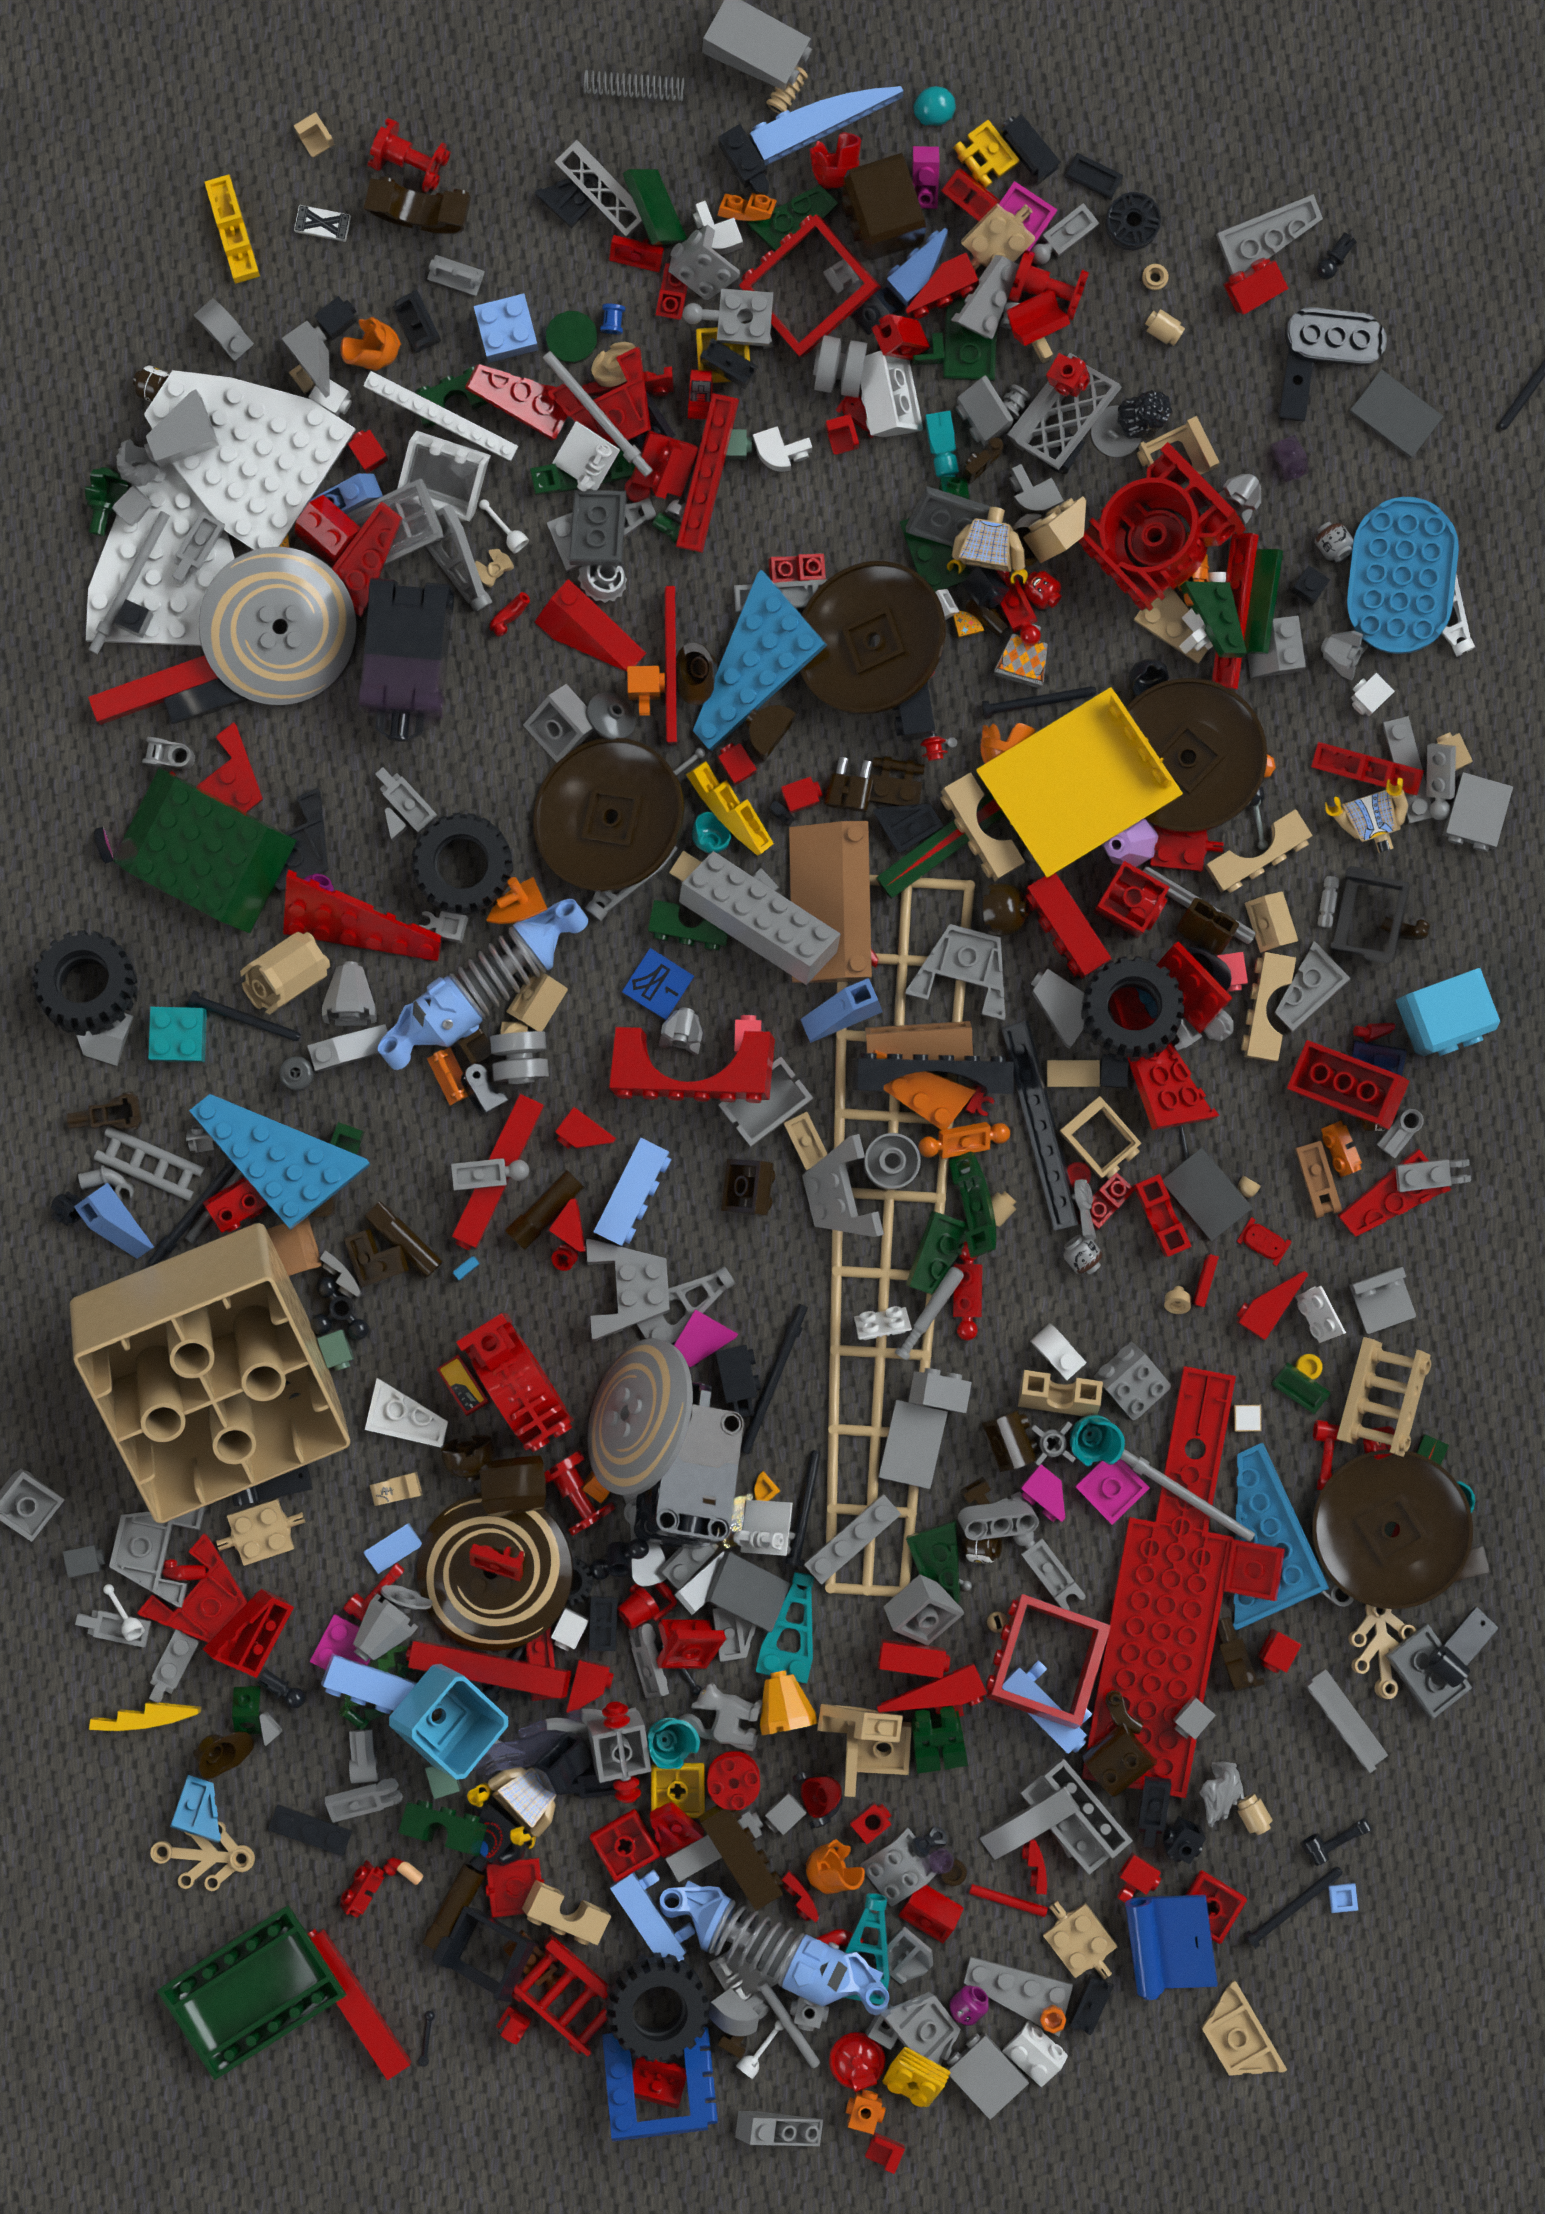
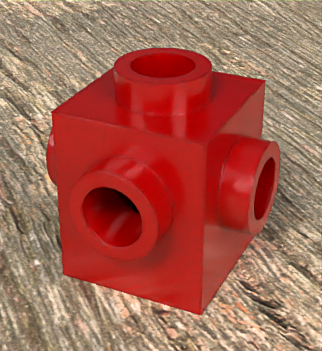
M1058 353L1046 374L1049 385L1055 387L1054 389L1063 396L1070 394L1077 398L1080 391H1084L1090 381L1084 361L1074 356L1069 358Z

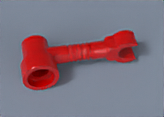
M1315 1420L1313 1428V1440L1324 1442L1317 1490H1323L1326 1483L1332 1477L1335 1441H1340L1337 1439L1340 1425L1328 1424L1327 1421Z
M396 1563L365 1599L356 1592L342 1609L349 1615L353 1614L362 1622L369 1603L376 1594L382 1596L381 1588L385 1585H392L405 1569Z

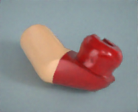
M395 1857L389 1858L388 1862L383 1866V1870L389 1876H394L398 1871L414 1885H417L423 1878V1874L414 1866Z

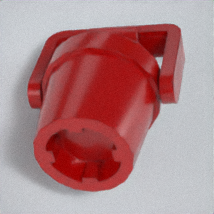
M664 1581L654 1584L660 1594L671 1603L662 1611L659 1610L654 1599L642 1586L636 1583L629 1589L632 1595L617 1608L620 1619L629 1629L633 1630L650 1619H654L657 1622L676 1608L677 1600L672 1595L673 1591Z

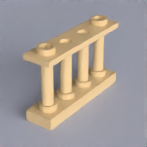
M1363 1337L1337 1439L1356 1445L1357 1439L1360 1437L1391 1445L1390 1453L1404 1457L1405 1451H1408L1410 1447V1432L1425 1375L1429 1373L1431 1368V1355L1421 1350L1416 1351L1415 1358L1386 1352L1381 1348L1382 1343ZM1383 1361L1412 1368L1408 1384L1376 1376L1377 1363ZM1374 1386L1405 1394L1402 1408L1397 1409L1369 1402L1370 1389ZM1369 1412L1398 1419L1395 1434L1392 1435L1362 1427L1363 1415Z

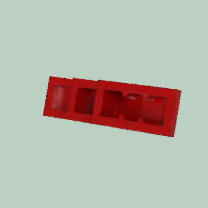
M1321 742L1317 744L1311 767L1385 788L1388 779H1390V783L1393 786H1397L1398 778H1402V789L1404 792L1416 796L1424 770Z

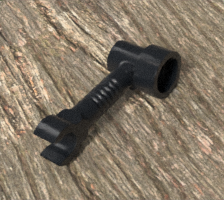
M1363 1818L1351 1825L1343 1833L1336 1835V1837L1326 1842H1323L1319 1833H1315L1302 1840L1300 1844L1305 1853L1311 1856L1314 1864L1319 1866L1329 1860L1328 1852L1355 1837L1370 1832L1372 1828L1369 1822Z

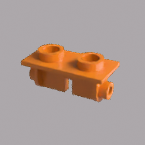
M451 1047L440 1050L427 1058L449 1105L468 1097L461 1083L463 1072Z
M1341 1120L1322 1128L1323 1142L1330 1150L1333 1166L1339 1172L1340 1177L1361 1170L1360 1164L1362 1161L1355 1146L1349 1149L1345 1146V1144L1353 1141L1347 1125H1343Z

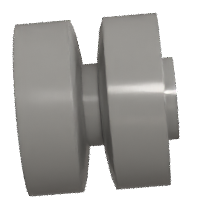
M824 335L821 349H817L813 371V375H816L814 390L831 393L836 379L841 380V395L858 398L868 343L851 340L846 354L841 353V338Z
M517 1032L490 1036L491 1054L506 1056V1060L492 1064L494 1082L524 1084L535 1082V1079L549 1077L548 1060L533 1058V1053L547 1049L545 1032Z
M898 1133L883 1134L877 1137L866 1150L864 1157L866 1175L873 1184L882 1189L896 1190L903 1188L916 1177L919 1171L920 1153L917 1146L908 1137Z

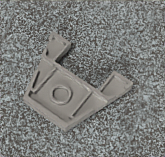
M949 924L906 989L905 994L928 1000L935 974L988 988L981 1015L1004 1021L1005 1005L1001 938Z
M859 1134L849 1136L803 1174L802 1177L815 1227L876 1237L884 1235L879 1212L858 1216L845 1164L846 1162L865 1157Z
M586 1239L588 1265L615 1263L618 1314L591 1316L592 1341H598L604 1336L618 1333L627 1327L637 1323L641 1324L670 1312L666 1258Z
M205 1506L165 1523L155 1522L150 1512L121 1515L109 1567L178 1608H182L187 1584L161 1579L173 1525L200 1531Z

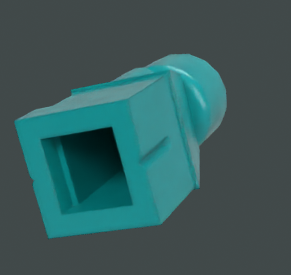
M944 411L926 414L925 424L930 452L935 457L933 462L936 476L938 478L940 476L956 477L959 469L957 458L953 454V451L956 450L951 412Z

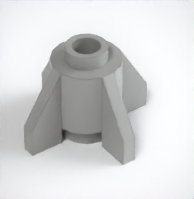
M1241 474L1228 479L1223 486L1224 490L1219 493L1238 513L1243 524H1246L1251 518L1252 510H1256L1261 504V485L1259 480L1251 474Z
M1356 631L1332 634L1330 638H1325L1321 646L1323 658L1342 677L1350 680L1354 678L1355 666L1361 654L1368 648V643L1362 642L1363 634Z
M680 1008L674 1011L663 1023L659 1047L674 1046L686 1049L693 1055H698L703 1034L699 1017L692 1009Z
M1067 1421L1058 1430L1046 1429L1042 1431L1036 1425L1031 1427L1039 1436L1037 1443L1040 1452L1034 1463L1040 1466L1047 1456L1055 1457L1060 1454L1071 1462L1076 1459L1065 1450L1066 1439L1064 1435L1072 1426L1070 1422ZM1048 1438L1055 1439L1056 1443L1053 1447H1048Z

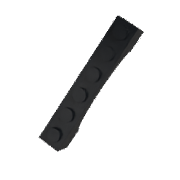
M861 1053V1058H853L852 1090L884 1091V1085L899 1077L923 1071H942L974 1082L981 1087V1093L1013 1094L1014 1062H1006V1057L990 1056V1061H980V1056H964V1061H955L954 1055H938V1060H928L929 1055L913 1054V1059H903V1054H887V1059H877V1053Z

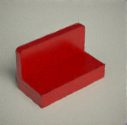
M1051 289L1006 311L1014 338L1024 346L1070 325L1068 315L1059 308L1055 293Z
M925 1885L911 1894L898 1916L939 1942L944 1943L954 1931L964 1908L930 1886Z

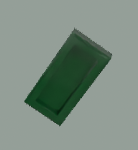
M1288 1362L1271 1383V1385L1313 1414L1318 1411L1330 1395V1391Z

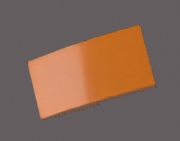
M725 193L717 216L742 221L770 219L777 200L752 193L750 199L746 200L740 196Z

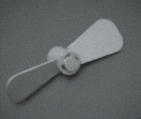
M637 1495L623 1496L627 1504L624 1509V1516L630 1523L631 1541L637 1538L634 1533ZM646 1521L645 1524H644L645 1531H646L647 1533H649V1534H652V1533L649 1532V1531L647 1530V1528H646V1523H647V1521ZM647 1542L649 1546L647 1556L639 1560L632 1558V1577L640 1586L658 1584L666 1579L659 1571L666 1562L659 1543Z

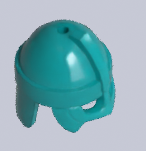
M1088 1415L1081 1418L1072 1428L1069 1444L1073 1454L1086 1466H1091L1093 1462L1104 1461L1112 1465L1122 1456L1125 1440L1121 1430L1107 1418L1100 1415Z
M671 1717L659 1719L650 1726L646 1734L649 1756L658 1768L680 1769L684 1764L683 1760L689 1753H697L699 1750L700 1739L696 1729L690 1723Z

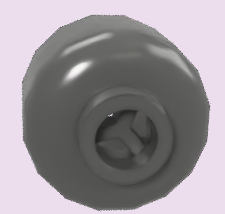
M290 1057L280 1067V1079L283 1085L291 1090H305L314 1081V1067L311 1062L303 1057Z

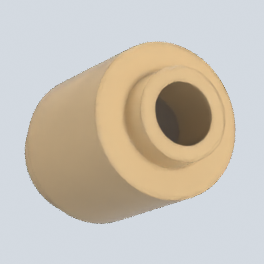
M1161 309L1158 313L1153 311L1145 322L1149 326L1146 331L1166 345L1170 343L1174 346L1185 330L1180 325V321Z
M997 1191L991 1198L996 1227H1001L1016 1210L1013 1206L1016 1201L1006 1191L1002 1195Z
M1255 1793L1237 1802L1239 1808L1237 1812L1249 1833L1255 1832L1257 1835H1260L1271 1828L1269 1824L1273 1820L1261 1798H1257Z

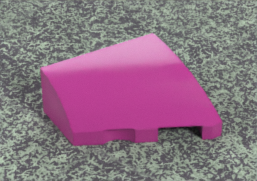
M695 1309L675 1341L674 1346L682 1353L688 1366L692 1367L734 1340L738 1333Z

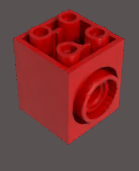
M1123 861L1093 913L1138 939L1145 929L1150 931L1167 903V899L1164 897L1170 887L1128 862Z

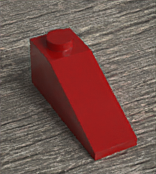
M1301 1271L1252 1299L1249 1304L1244 1302L1236 1313L1239 1317L1236 1323L1262 1340H1266L1308 1276V1273Z

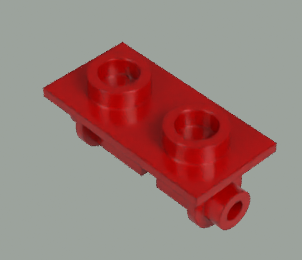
M368 1860L365 1861L363 1866L358 1867L354 1875V1882L350 1889L347 1888L343 1892L340 1899V1907L347 1915L350 1913L357 1918L360 1914H364L372 1900L371 1896L365 1894L366 1890L376 1893L385 1878L383 1876L385 1871L378 1866L374 1868Z

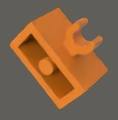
M627 666L629 700H639V715L650 716V700L660 699V693H665V673H660L659 666Z

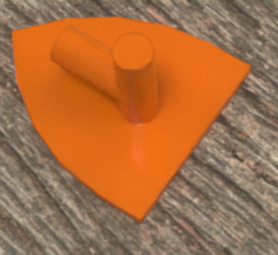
M516 877L510 878L507 883L511 890L504 896L496 899L497 903L492 908L486 921L496 924L515 923L529 919L547 910L548 908L534 877L522 883H519Z

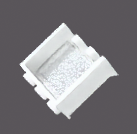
M416 431L409 440L397 489L422 479L428 490L435 512L451 504L459 521L470 522L476 512L486 468L491 455ZM418 496L404 502L409 505H421Z

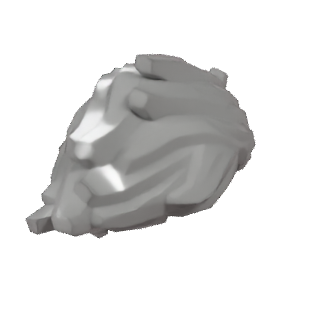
M130 439L121 443V447L116 455L117 469L121 478L136 487L145 486L155 479L156 475L160 472L159 465L156 462H152L151 459L149 460L145 448L135 446Z
M1212 1762V1772L1216 1780H1207L1199 1792L1204 1799L1206 1820L1211 1828L1221 1817L1223 1820L1228 1818L1232 1804L1237 1805V1799L1244 1800L1243 1786L1239 1772L1236 1769V1763Z

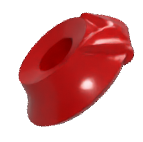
M854 2032L844 2035L834 2044L829 2056V2065L833 2076L839 2083L857 2092L877 2084V2080L882 2075L885 2067V2054L878 2042L868 2037L865 2033Z

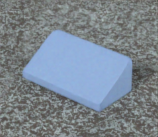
M408 1523L363 1553L379 1574L420 1548L422 1542Z

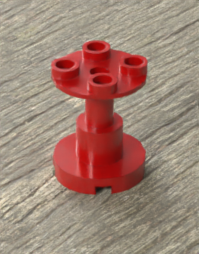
M387 118L385 120L387 127H380L372 144L370 155H373L374 159L368 161V167L380 171L386 161L400 167H404L407 163L426 172L422 191L435 190L440 181V176L437 175L441 165L446 166L451 154L446 149V143L440 144L433 157L427 156L412 149L413 143L398 137L399 122Z
M1025 249L1008 300L1018 303L1022 291L1039 295L1051 289L1056 297L1071 301L1067 315L1069 320L1073 321L1089 272L1082 269L1076 286L1049 277L1051 272L1031 266L1035 253Z
M580 1450L544 1472L545 1484L552 1480L563 1498L568 1495L583 1519L568 1529L572 1536L616 1509L613 1502H610L596 1511L582 1490L581 1486L585 1482L574 1467L585 1459Z
M738 1750L727 1751L718 1755L712 1761L707 1778L708 1793L712 1800L718 1806L727 1810H742L754 1802L760 1791V1772L755 1760L750 1755Z

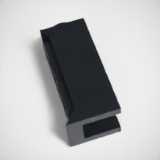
M1022 114L1017 118H1014V116L1010 117L1001 125L1003 129H1001L1000 135L1002 138L1005 136V142L1032 176L1037 175V185L1059 169L1058 165L1061 161Z

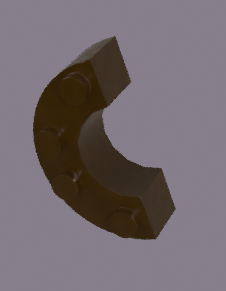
M381 176L379 179L370 178L364 209L382 220L399 226L413 228V225L421 226V230L426 232L458 234L464 231L471 196L469 192L461 189H454L453 192L444 190V193L429 195L420 189H406L395 183L394 179Z

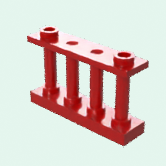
M550 1934L544 1941V1946L547 1949L545 1951L546 1955L520 1984L517 1982L512 1996L518 2002L524 2000L570 2041L568 2045L577 2054L580 2055L583 2052L588 2057L591 2054V2047L587 2042L607 2021L605 2007L579 2036L567 2025L593 1996L597 1997L599 1995L605 2000L608 1997L606 1990L609 1984L556 1937ZM560 1960L567 1966L564 1969L566 1972L538 2001L528 1990L553 1962ZM579 1977L586 1983L584 1986L585 1990L563 2015L557 2018L547 2008L573 1979L577 1980Z

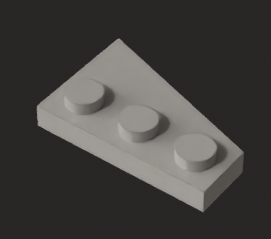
M995 255L979 278V286L973 294H969L964 300L966 305L960 313H956L951 321L985 338L993 339L1019 264L1003 256Z
M1314 941L1292 984L1277 1007L1275 1015L1293 1033L1346 985L1351 978Z

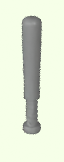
M956 1267L949 1269L913 1325L915 1327L905 1340V1343H903L901 1348L898 1347L895 1350L898 1356L906 1361L910 1358L909 1353L923 1332L927 1331L963 1279L964 1274Z

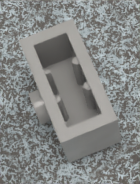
M925 1368L924 1372L914 1371L908 1403L952 1412H967L972 1382L962 1380V1375L947 1372L946 1377L941 1376V1370Z

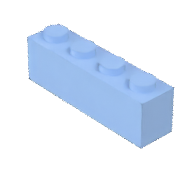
M640 1138L594 1233L623 1246L624 1242L630 1244L636 1232V1229L632 1228L636 1218L642 1220L648 1208L644 1202L648 1195L654 1196L660 1184L655 1180L660 1171L666 1172L671 1162V1159L667 1157L669 1151Z
M332 1653L321 1684L323 1687H326V1693L337 1697L344 1693L351 1696L350 1701L364 1706L366 1702L376 1704V1710L390 1714L391 1710L394 1711L417 1682Z

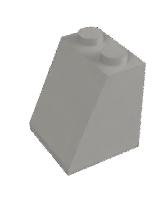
M197 389L191 391L146 435L148 443L144 444L149 460L151 459L152 462H156L160 467L219 446L204 402Z

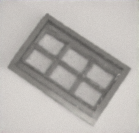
M422 479L413 481L346 514L362 528L378 504L384 502L403 518L384 565L444 537L428 490Z

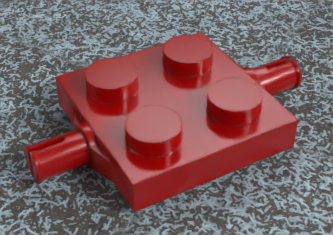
M1154 825V829L1159 837L1155 844L1154 857L1150 859V867L1202 872L1204 857L1207 851L1223 853V848L1221 847L1224 846V842L1208 841L1207 830L1200 832H1175Z

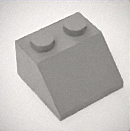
M986 375L957 398L958 406L955 407L956 411L963 421L965 419L969 421L972 426L969 431L976 442L981 441L985 446L991 438H998L1011 430L1014 419Z
M1299 616L1273 619L1268 654H1247L1250 678L1302 672L1305 669Z
M567 684L548 695L523 724L556 763L580 745L594 731L587 717V706Z
M922 1575L913 1579L910 1584L883 1606L893 1631L925 1645L933 1642L964 1615L963 1609L938 1582Z

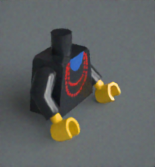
M476 1787L468 1792L467 1798L473 1806V1815L480 1817L479 1823L486 1824L487 1829L479 1856H474L470 1864L477 1870L483 1871L489 1862L505 1866L522 1859L526 1844L533 1836L524 1829V1826L519 1825L502 1807L485 1803L484 1801L489 1797L488 1793L484 1791L479 1794V1787Z

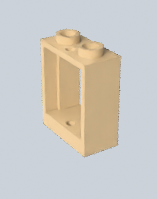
M1100 1096L1059 1131L1100 1179L1104 1176L1108 1179L1120 1170L1118 1164L1124 1158L1129 1162L1140 1152L1137 1147L1142 1144ZM1099 1110L1104 1113L1130 1143L1102 1169L1072 1136L1077 1129Z

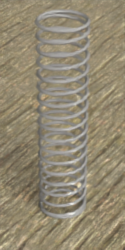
M585 70L584 94L586 93V88L588 94L591 92V88L588 89V70ZM592 71L591 82L593 94L595 95L597 88L596 90L594 89V71ZM598 71L597 83L599 87V94L602 95L603 89L601 90L600 88V71ZM605 71L603 77V84L605 86V94L607 96L609 94V89L607 91ZM610 72L609 84L611 83V95L614 96L615 90L613 92L612 72ZM617 72L615 84L617 83V95L619 97L621 95V90L619 92V81ZM622 73L621 84H623V95L624 97H626L627 91L625 93V74ZM629 73L627 85L629 84V96L632 97L633 91L631 93V74ZM635 74L633 85H635V96L636 98H638L639 92L637 94V75ZM641 74L639 85H641V96L644 98L643 75ZM647 75L645 85L647 86L648 99H650L651 93L649 95V75ZM653 75L651 86H653L654 99H657L658 95L656 94L655 96V76ZM659 76L657 86L659 87V96L662 100L664 95L662 94L661 96V76ZM665 76L663 86L665 88L666 100H669L670 95L667 96V77ZM671 77L669 87L671 88L672 100L674 101L676 96H673V77ZM677 77L676 89L678 101L681 102L683 101L684 77L681 84V96L679 95V77Z

